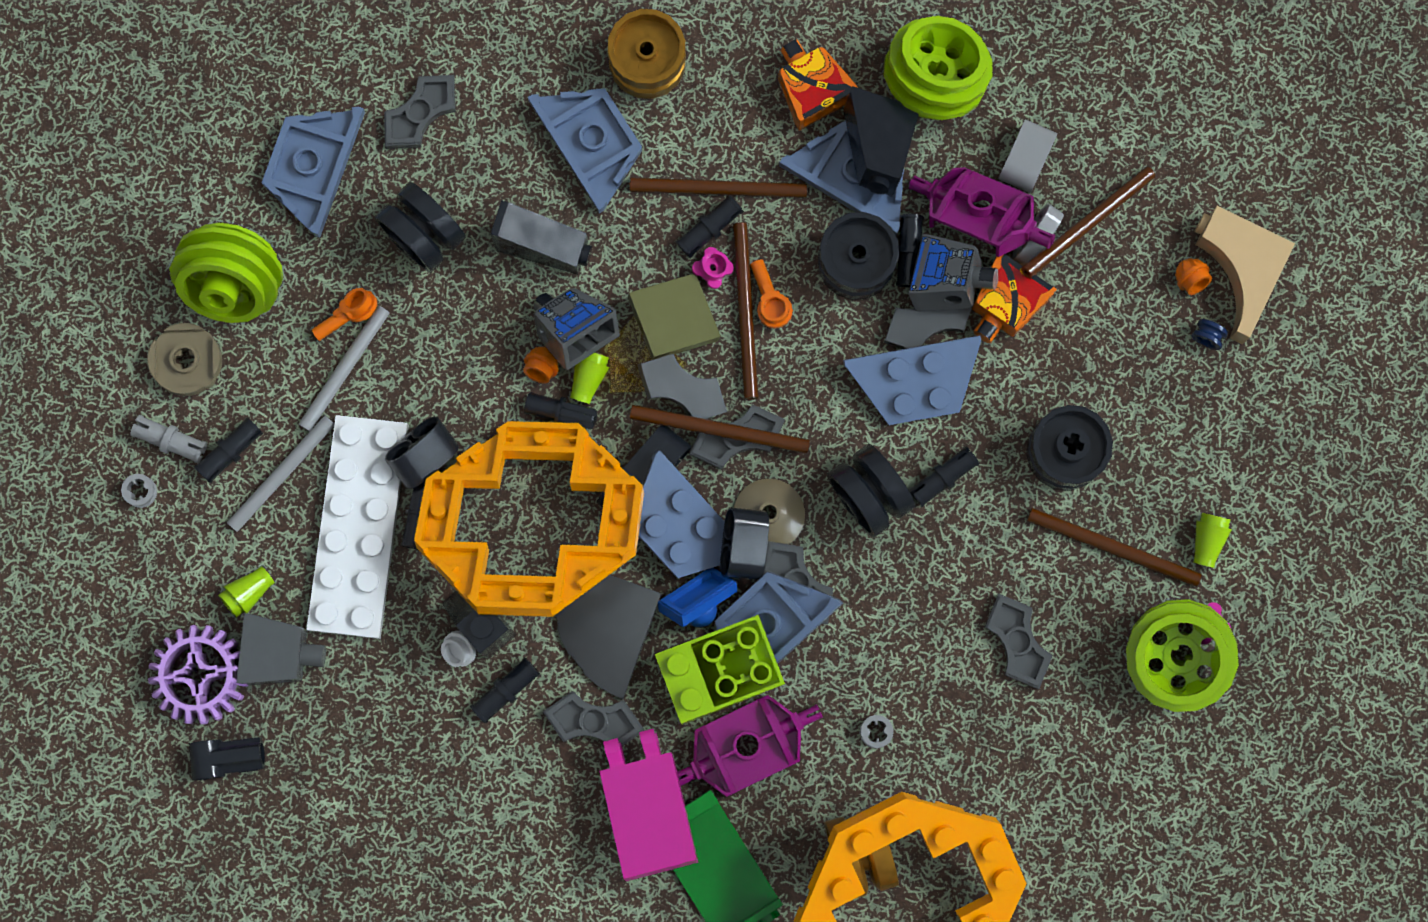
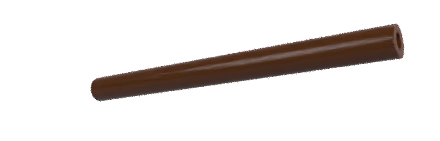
M1145 167L1057 238L1050 249L1045 248L1021 268L1024 276L1031 279L1153 180L1155 172L1150 167Z
M630 177V192L807 198V184Z
M739 222L733 224L743 390L744 399L748 400L758 399L748 229L747 223Z
M632 405L629 418L806 454L810 444L809 439Z
M1031 508L1028 515V522L1197 587L1201 580L1202 574L1035 508Z

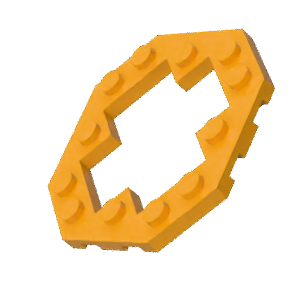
M507 421L496 429L497 434L483 444L477 442L456 457V463L442 473L438 470L426 478L414 542L416 548L478 614L553 617L636 556L644 498L643 485L634 476L628 475L620 467V462L602 445L599 446L589 437L588 431L579 423ZM505 459L573 461L570 478L572 491L605 492L597 546L560 545L556 577L485 574L489 555L487 542H454L464 488L500 489Z
M900 792L833 826L827 840L829 842L823 860L818 861L808 885V896L803 907L798 908L793 921L837 922L832 910L865 894L852 863L918 829L933 859L965 842L968 846L988 894L955 910L960 922H1010L1027 883L1002 825L996 817L985 814L981 816L965 812L960 807L938 801L932 803L918 799L916 795Z

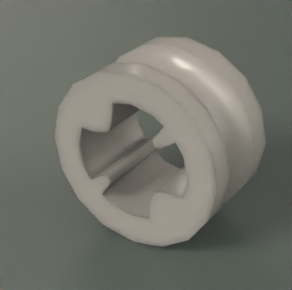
M133 474L123 482L121 493L127 503L134 507L143 508L154 502L157 496V487L154 481L144 474ZM143 481V487L148 490L146 497L140 495V500H134L135 494L131 492V488L134 484L139 486L138 482Z
M870 716L860 726L861 740L870 748L878 749L890 743L893 737V726L884 716ZM871 722H874L875 726L878 722L884 724L885 728L882 732L886 737L883 741L879 742V738H877L873 742L868 738L870 730L867 726Z

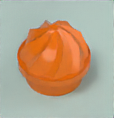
M1188 258L1181 261L1175 273L1177 286L1180 290H1186L1189 295L1201 292L1212 281V276L1209 274V266L1198 259Z
M535 347L524 358L525 366L523 372L527 377L538 383H548L559 371L558 361L546 347Z

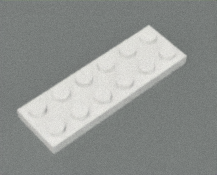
M340 415L335 417L307 631L381 639L401 481L385 461V456L392 447L408 434V423Z

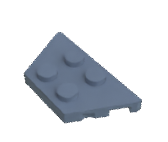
M605 88L591 89L584 93L568 91L560 92V95L539 97V94L529 96L528 102L600 214L605 210L641 154L642 146Z
M352 107L350 111L336 113L324 111L317 112L312 116L296 115L285 117L262 180L264 187L315 237H321L362 123L365 111L361 107Z
M846 121L831 128L827 134L821 137L818 136L806 143L805 147L792 155H786L781 159L779 167L854 212H867L880 217L891 226L895 236L898 233L904 169L893 197L886 194H875L868 188L859 186Z
M973 336L843 360V365L888 425L959 413L977 357L981 337Z
M656 450L651 457L652 463L646 479L642 482L644 498L638 537L676 578L719 566L724 520L660 450Z
M767 572L715 620L717 630L759 615L778 664L833 614L843 602L838 598L773 572Z

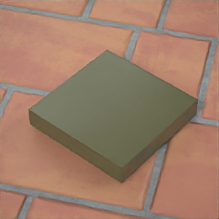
M694 274L629 292L628 300L652 360L674 353L675 355L719 341L721 337L699 280Z

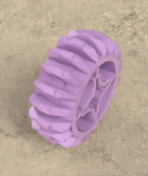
M191 625L189 637H187L183 630L178 629L175 631L178 642L175 643L174 640L166 637L163 642L169 649L166 652L159 649L154 651L157 657L162 658L160 664H149V669L158 671V676L148 678V683L160 685V688L153 691L152 697L155 699L166 697L161 702L159 708L167 711L173 707L171 712V718L178 720L184 714L185 723L193 724L197 715L200 724L205 725L208 724L210 712L212 717L219 721L222 719L221 706L228 712L235 710L234 705L228 701L231 697L236 700H243L244 695L235 691L237 685L242 687L248 686L247 684L236 683L238 673L237 662L239 661L240 651L234 653L232 651L237 647L238 642L235 639H230L224 643L227 633L223 630H219L213 637V627L208 625L204 627L201 635L198 626ZM202 645H210L215 648L223 657L226 665L210 666L206 660V654L202 652ZM190 648L191 652L187 653L188 660L186 665L172 673L176 659L181 653ZM197 666L200 669L212 672L206 674L205 679L201 678L202 682L200 684L197 680L184 677L191 676L192 672L196 671L195 668ZM226 677L225 684L220 693L208 702L207 697L210 696L212 683ZM172 684H188L192 696H195L196 705H189L181 700L174 691Z

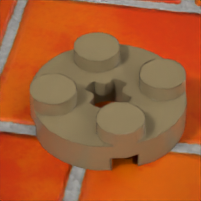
M178 323L163 330L164 333L157 340L154 339L148 351V368L153 378L162 388L179 396H192L211 388L220 374L223 360L220 346L214 337L200 326L191 323ZM187 350L189 355L194 357V362L190 363L188 368L183 369L181 364L176 363V358L182 357L183 351Z

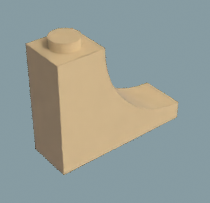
M1217 206L1210 215L1206 213L1202 215L1195 229V232L1200 234L1195 245L1209 253L1221 265L1231 282L1236 301V316L1230 339L1243 344L1251 337L1295 243Z

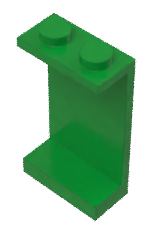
M710 790L685 806L699 863L673 870L705 922H771L780 916L777 909L783 905L750 854L713 792Z

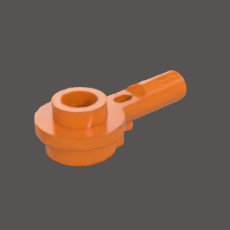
M756 260L750 266L762 295L757 308L758 318L766 327L773 329L781 328L788 324L792 318V304L787 297L774 289L764 260Z
M363 288L351 290L340 301L339 308L334 310L331 317L311 329L314 336L320 341L348 321L361 322L369 319L377 307V298L371 291Z

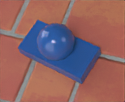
M713 567L709 568L659 600V612L682 627L688 624L697 628L709 626L716 618L717 605L737 592L736 581L729 577H723L721 572Z

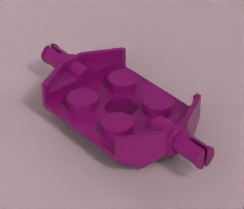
M965 167L952 168L939 180L935 179L933 183L916 175L910 181L909 190L916 191L930 199V228H933L934 221H937L995 246L997 257L1025 244L1026 241H1032L1050 249L1055 240V234L1037 228V222L1034 221L1033 196ZM985 200L990 205L980 208L973 205V203Z
M766 695L696 729L693 762L690 763V766L677 771L678 778L687 774L686 777L679 780L680 786L695 779H703L717 791L728 797L800 762L801 730L804 729V726L823 718L821 712L807 718L808 715L819 710L817 704L799 713H792L775 699ZM743 735H751L758 742V750L752 756H743L737 750V741Z

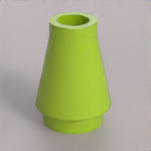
M593 353L575 365L570 398L587 404L591 403L592 397L610 368L607 367L609 357Z
M1206 513L1201 514L1200 521L1196 520L1195 556L1193 563L1215 568L1216 560L1232 530L1229 529L1230 519Z
M261 566L256 571L223 586L224 591L218 596L227 609L237 618L242 613H248L275 582Z

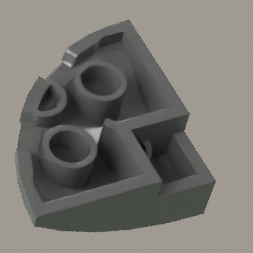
M609 575L556 614L557 630L569 656H572L586 677L616 697L624 699L657 610L658 601L662 597L661 593Z

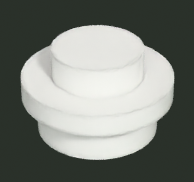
M453 631L445 637L441 645V654L444 660L451 666H467L474 661L476 649L461 631Z

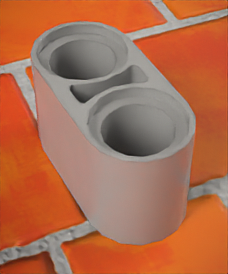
M1025 119L998 180L1031 193L1058 133Z

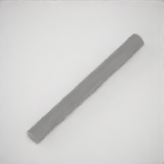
M379 305L376 307L373 315L368 319L298 425L309 432L313 429L390 314L386 309Z
M324 415L227 521V524L238 532L334 427V423L327 416Z

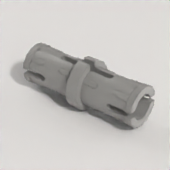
M142 415L136 418L135 421L138 422V425L133 424L130 436L160 447L159 450L163 453L173 452L197 464L200 463L202 460L200 455L205 453L207 442H202L178 432L179 429L176 426L170 425L166 427L144 418Z

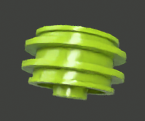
M942 16L926 17L913 20L898 30L884 59V78L894 97L904 107L918 113V116L934 120L957 118L966 115L980 103L992 79V58L982 38L970 26L954 18ZM960 73L963 79H960L957 74Z
M227 223L205 224L184 235L176 248L175 257L169 267L171 282L174 284L176 293L184 304L198 314L216 321L228 323L248 322L269 311L277 299L278 288L283 281L282 265L271 245L257 233L239 225Z
M1190 599L1167 600L1148 609L1133 625L1126 645L1127 671L1136 689L1152 704L1173 712L1198 711L1217 702L1231 687L1239 666L1237 641L1227 620L1212 607ZM1180 623H1189L1193 625V629L1190 633L1180 632L1178 626ZM1157 631H1162L1167 636V640L1163 644H1157L1152 639V636ZM1205 638L1213 639L1215 642L1214 649L1211 651L1203 650L1201 647L1202 640ZM1184 644L1191 648L1192 655H1185L1184 660L1181 661L1175 659L1171 654L1172 650L1176 651L1179 649V645ZM1159 658L1163 662L1162 669L1159 671L1151 670L1149 667L1150 660ZM1202 665H1207L1211 668L1212 672L1207 678H1201L1197 674V669ZM1176 675L1184 677L1186 682L1183 687L1172 686L1171 679Z

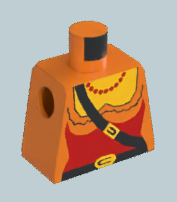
M793 40L781 48L780 51L788 65L779 70L778 81L798 131L845 106L852 86L857 87V85L825 48L819 47L806 54L798 40Z
M1006 254L1000 257L996 256L991 268L998 269L996 289H981L972 307L973 311L983 317L973 332L987 343H992L1000 330L1014 337L1051 299L1057 290L1037 275H1034L1031 279L1025 277L1021 271L1023 266Z

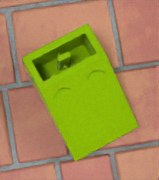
M759 615L655 654L682 725L785 684Z

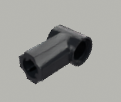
M261 737L222 742V739L189 743L192 781L206 780L212 777L213 779L225 777V774L243 773L265 769V751Z

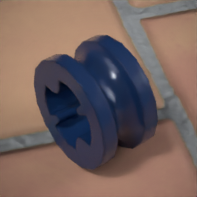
M1200 319L1197 323L1199 330H1194L1191 337L1196 342L1210 349L1220 350L1223 346L1221 339H1225L1228 336V331L1213 321Z

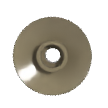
M761 479L746 486L738 495L734 508L763 510L768 506L773 507L776 510V516L773 519H769L768 541L782 544L792 543L800 534L805 521L804 504L797 491L789 484L777 479Z

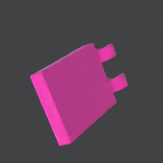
M654 729L639 732L646 759L626 764L621 742L619 743L618 738L603 742L610 768L599 772L625 881L699 863L673 754L671 752L661 754L658 736Z

